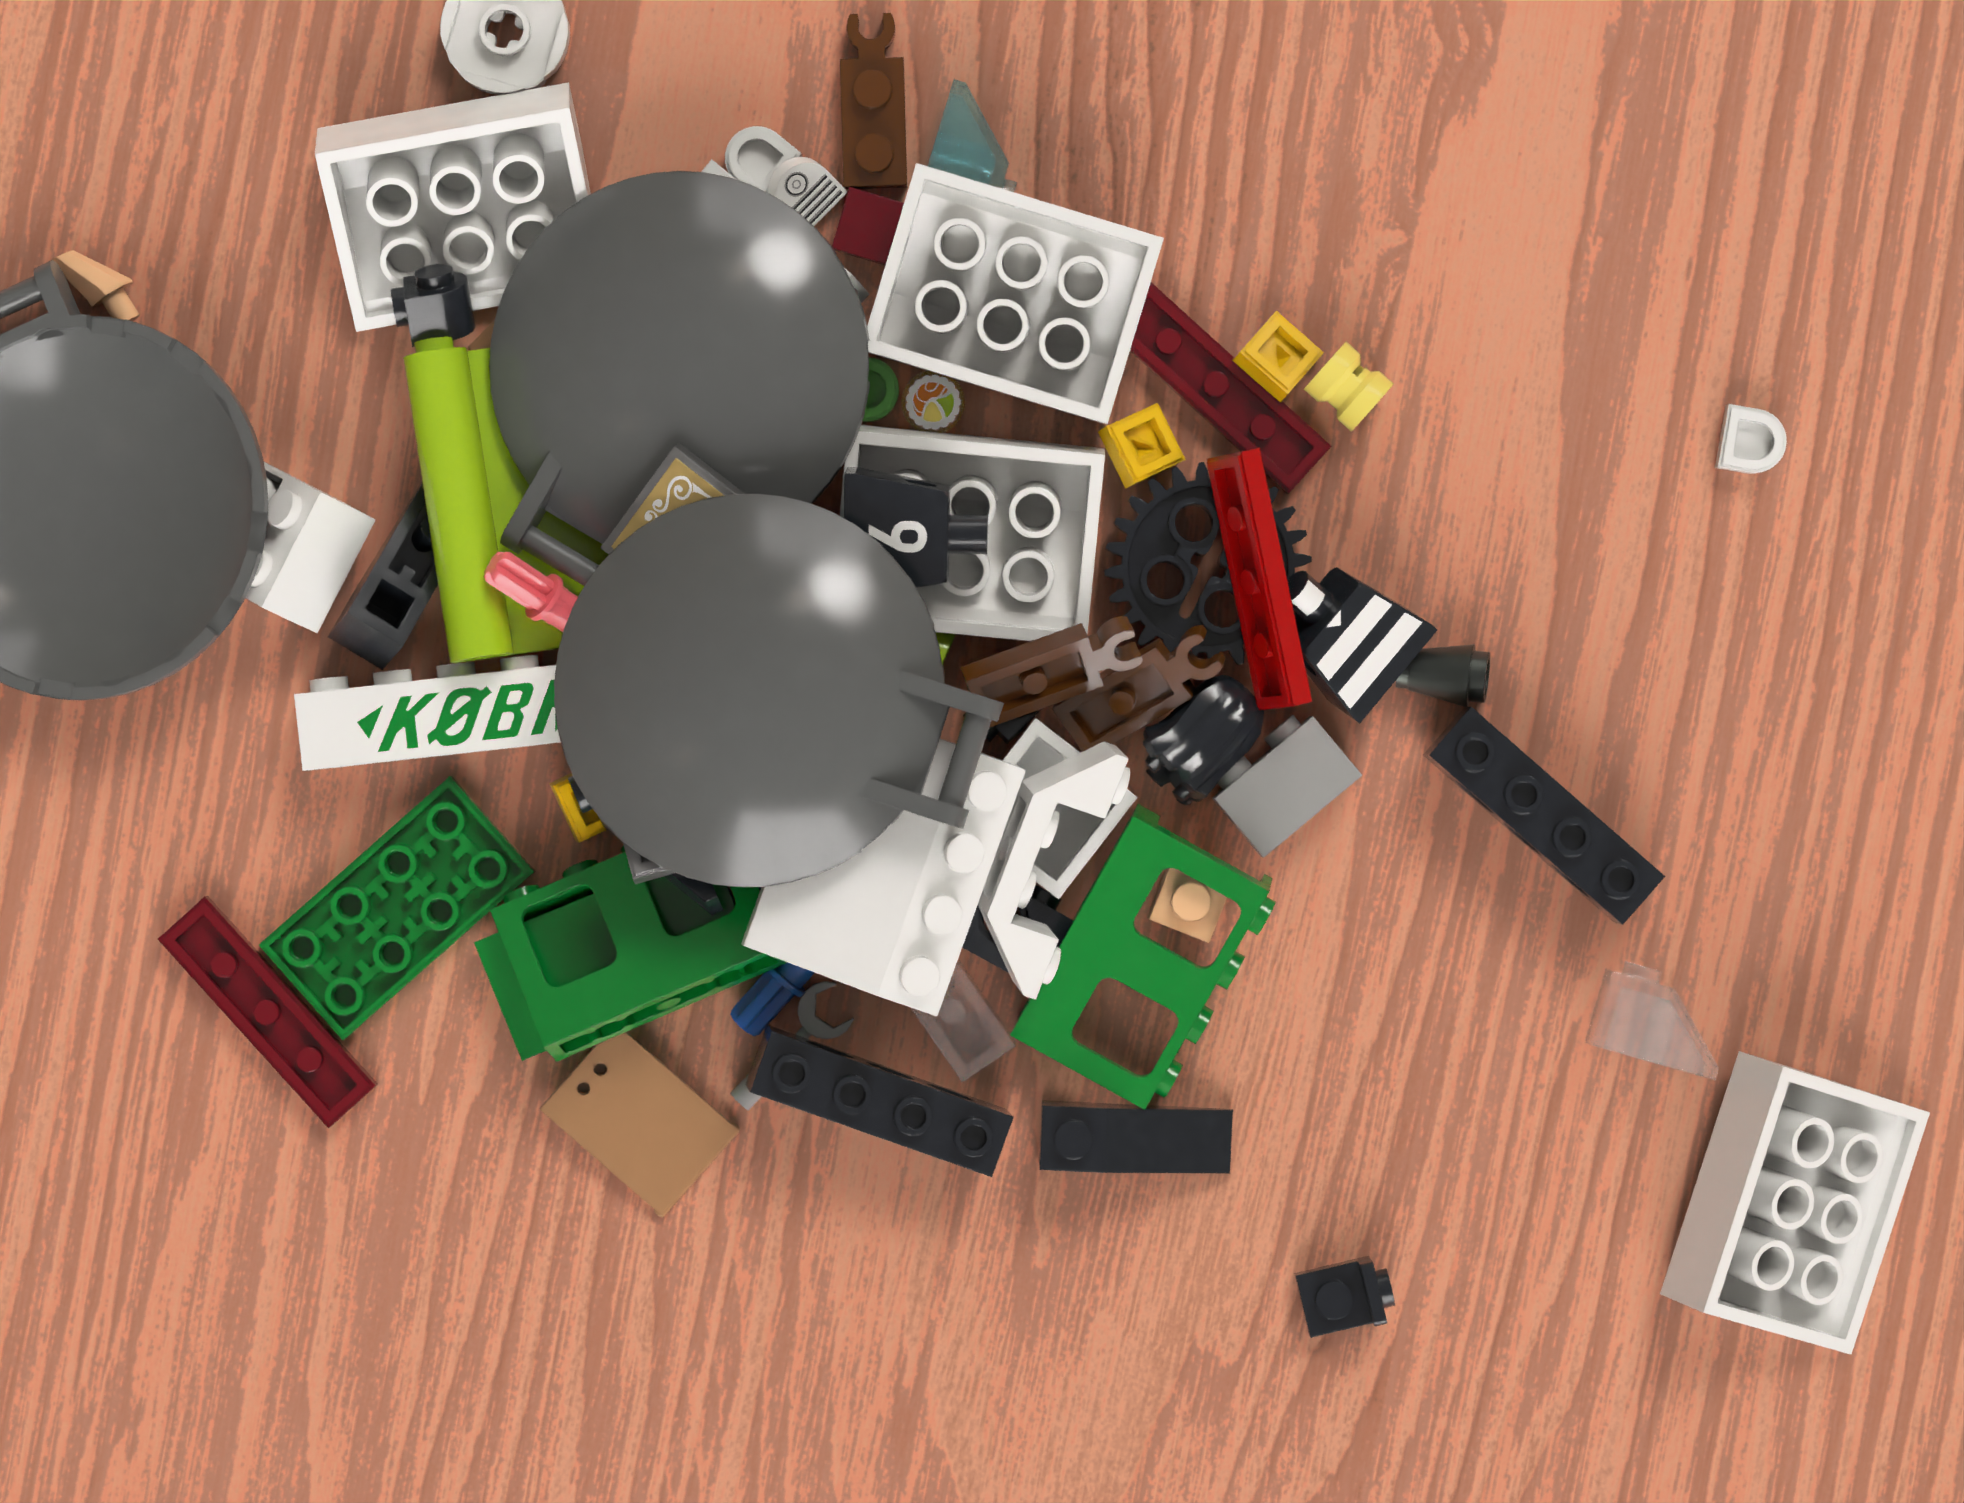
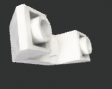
M1107 742L1099 743L1022 780L978 902V907L1012 981L1024 996L1035 1000L1042 983L1049 984L1058 969L1061 949L1056 946L1059 939L1046 924L1017 915L1015 912L1017 907L1025 908L1033 894L1036 872L1032 871L1040 847L1048 848L1056 834L1060 817L1059 812L1055 811L1057 803L1106 819L1111 803L1118 805L1123 799L1130 780V768L1126 767L1129 758L1117 746Z

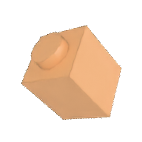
M1167 868L1147 918L1209 943L1227 897L1177 869Z

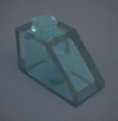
M954 79L928 167L1015 193L1017 182L1006 179L1009 171V162L967 84Z

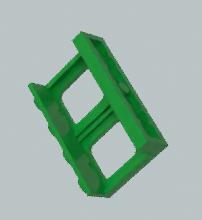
M1137 804L1059 946L1061 957L1054 978L1049 984L1042 983L1036 1000L1028 998L1016 1019L1010 1036L1145 1110L1154 1093L1163 1098L1169 1093L1183 1064L1174 1060L1185 1039L1196 1044L1214 1012V1010L1205 1006L1216 985L1225 990L1228 989L1245 958L1244 955L1236 952V949L1247 930L1256 935L1260 933L1276 901L1267 897L1273 878L1264 874L1260 881L1158 825L1160 816ZM1167 868H1174L1235 901L1240 907L1241 914L1216 959L1208 966H1199L1144 936L1135 928V917L1159 875ZM1105 978H1112L1170 1009L1178 1017V1026L1154 1068L1146 1075L1133 1073L1079 1043L1073 1036L1074 1025L1096 986Z
M623 845L621 854L600 863L597 860H586L574 864L562 873L563 879L539 888L538 885H528L510 892L504 897V904L490 909V912L543 1047L557 1062L788 963L741 944L760 893V887L730 886L736 902L735 908L730 914L682 935L671 936L666 933L646 882L634 883ZM594 894L617 951L616 959L611 965L563 986H550L546 981L524 922Z

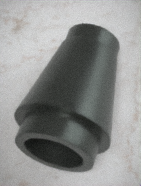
M1475 644L1424 648L1397 678L1396 688H1406L1409 691L1464 707H1469L1470 702L1485 703L1490 673V652L1475 651Z

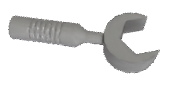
M823 981L816 983L805 991L798 1006V1016L802 1027L796 1035L807 1039L811 1035L821 1039H832L839 1037L849 1029L854 1018L836 1027H832L816 1016L817 994L836 985V982ZM748 1074L730 1094L749 1111L762 1096L749 1092L745 1085Z

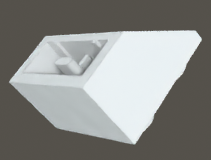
M264 462L269 503L267 532L262 557L246 599L270 612L318 633L376 519Z

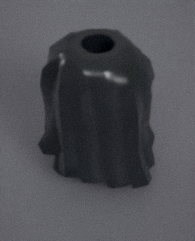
M1221 675L1204 680L1196 687L1190 700L1176 707L1159 723L1145 727L1143 746L1148 752L1145 760L1148 767L1146 773L1160 787L1171 782L1175 788L1172 793L1179 803L1191 805L1192 801L1201 802L1203 798L1209 795L1221 778L1251 749L1260 736L1265 714L1264 710H1259L1255 696L1237 679L1228 675Z

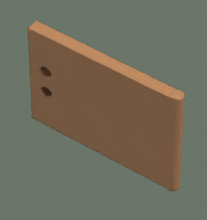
M628 1032L595 1045L540 1107V1110L654 1208V1212L659 1217H664L740 1132V1127L736 1123L727 1120Z

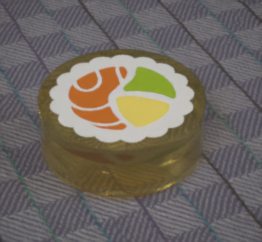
M925 371L917 374L907 383L902 394L901 406L905 419L915 430L947 433L962 419L965 410V396L956 379Z

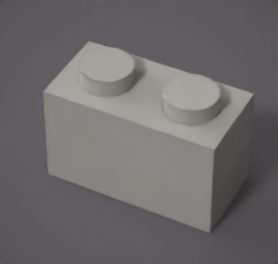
M1292 715L1264 738L1271 749L1252 765L1243 756L1217 783L1222 790L1212 797L1256 852L1263 858L1362 776L1313 716H1309L1300 724L1295 716Z

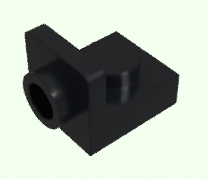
M1369 1256L1294 1273L1310 1338L1371 1323L1375 1327L1387 1324L1384 1308L1395 1306L1387 1269L1375 1271L1373 1261Z

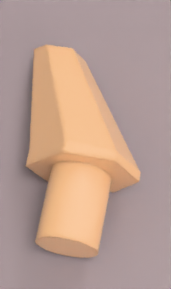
M74 250L52 259L59 265L70 283L88 300L91 307L103 303L110 316L117 319L134 321L140 316L125 292V289L133 283L130 278Z

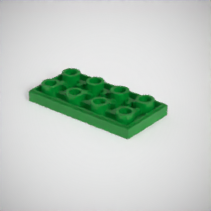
M449 776L263 940L259 946L342 1040H345L490 912V909L495 908L503 901L507 894L514 891L536 871L452 776Z
M664 876L645 881L666 933L671 936L682 935L724 917L735 908V901L731 891L725 885L713 884L724 911L711 915ZM594 894L524 922L546 981L550 986H563L611 965L616 959L617 951ZM499 932L474 942L521 1060L523 1061L547 1051L543 1047Z

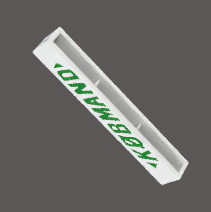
M538 655L500 659L501 671L476 674L475 662L436 666L437 678L412 681L411 669L373 673L374 685L349 688L348 676L309 680V693L294 694L302 771L561 743L554 704L556 665L539 667Z

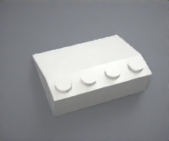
M569 82L317 128L315 158L356 332L396 325L391 289L404 287L403 277L413 276L418 269L434 264L450 265L454 272H460L467 276L473 311L499 306L503 292L514 269L530 245L559 215L591 194Z
M916 163L867 325L870 339L868 341V353L1107 425L1164 238Z
M868 425L860 426L857 438L845 461L844 473L847 467H859L949 485L951 490L950 515H988L987 554H949V577L947 582L916 587L924 599L934 622L935 632L1033 641L1082 623L1088 634L1105 448ZM844 475L840 516L844 518Z
M939 739L922 795L939 799L956 746L955 743ZM981 753L963 807L969 810L964 829L904 810L900 817L893 824H890L879 837L862 849L861 853L841 865L816 876L790 883L761 887L741 944L873 995L938 1016L1026 770Z
M1739 1051L1660 1294L1709 1315L1852 1354L1930 1112Z

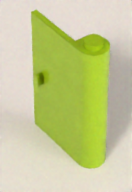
M437 337L417 341L414 343L416 353L406 355L403 359L450 663L478 661L559 649L563 632L542 619L533 621L528 618L524 606L487 583L484 578V571L494 554L497 552H511L545 576L556 574L561 577L563 586L578 597L584 588L580 583L528 552L522 550L517 554L500 544L501 536L530 485L514 463L503 440L495 416L490 389V348L467 351L466 347H454L452 337ZM546 511L537 527L598 565L609 555L601 549L603 544Z

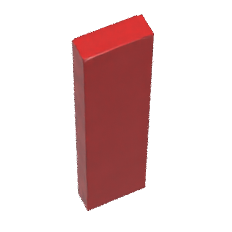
M1260 448L1207 458L1212 491L1257 707L1259 710H1267L1312 702Z

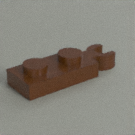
M883 13V31L874 39H867L860 34L858 14H850L847 20L848 38L853 47L858 50V59H840L843 187L845 189H849V187L856 189L908 188L904 57L885 58V50L892 44L895 37V22L891 13Z
M1119 616L1106 621L1096 634L1090 636L1087 635L1083 624L1080 623L960 668L968 692L1004 703L998 722L991 720L990 728L1103 686L1100 671L1109 668L1115 671H1128L1139 666L1143 659L1135 642L1116 647L1120 642L1135 637L1128 617Z
M1197 625L1191 627L1182 635L1177 649L1172 652L1158 638L1139 650L1143 659L1139 666L1128 671H1115L1110 668L1100 673L1103 682L1102 687L1053 705L1052 710L1082 752L1102 742L1115 744L1190 700L1196 688L1189 679L1206 680L1214 677L1222 669L1226 657L1222 651L1209 659H1200L1193 654L1191 648L1204 641L1207 633L1204 625Z

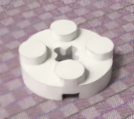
M447 0L441 16L440 35L450 63L466 82L486 93L502 95L540 88L545 84L547 79L559 69L566 56L570 40V24L562 0ZM505 13L513 14L516 16L515 26L523 30L522 37L519 41L511 40L507 48L497 47V37L488 32V26L491 21L502 22Z

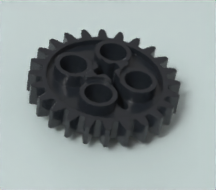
M1198 463L1195 471V480L1187 482L1178 467L1172 468V488L1166 490L1158 481L1152 478L1148 481V486L1153 500L1146 503L1135 496H1131L1128 499L1131 508L1138 515L1135 521L1116 518L1113 523L1127 537L1125 542H1110L1106 544L1105 549L1122 557L1121 565L1112 566L1104 570L1105 577L1121 579L1123 583V588L1109 596V601L1112 603L1129 602L1132 609L1124 616L1128 617L1131 624L1141 621L1145 626L1137 642L1140 646L1157 636L1163 640L1162 642L1167 649L1172 652L1178 647L1182 635L1188 629L1197 625H1204L1207 630L1204 641L1191 648L1196 657L1198 652L1206 653V657L1209 659L1221 651L1228 650L1237 665L1244 664V640L1239 617L1230 627L1221 628L1210 623L1204 611L1206 599L1210 594L1217 591H1225L1234 596L1224 547L1217 560V564L1225 569L1224 576L1222 578L1212 576L1206 582L1190 617L1182 618L1179 615V609L1198 574V568L1190 563L1193 554L1203 557L1210 550L1220 524L1211 481L1205 463ZM1275 486L1269 489L1271 504L1279 490ZM1186 506L1201 507L1210 517V532L1201 541L1192 542L1185 540L1176 530V515ZM1293 506L1277 512L1273 509L1287 579L1295 573V568L1312 562V556L1294 553L1292 546L1307 536L1306 530L1287 531L1284 525L1296 511ZM1158 563L1172 564L1182 574V589L1177 596L1171 599L1156 597L1147 586L1148 571Z

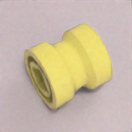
M1345 342L1304 390L1317 402L1327 401L1337 410V419L1352 432L1394 383L1380 371H1369L1366 367L1364 369L1360 365V353L1349 343Z

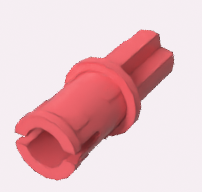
M497 552L494 554L484 571L486 582L524 606L528 618L533 621L542 619L561 632L564 631L578 596L563 586L561 577L556 574L545 576L511 552Z

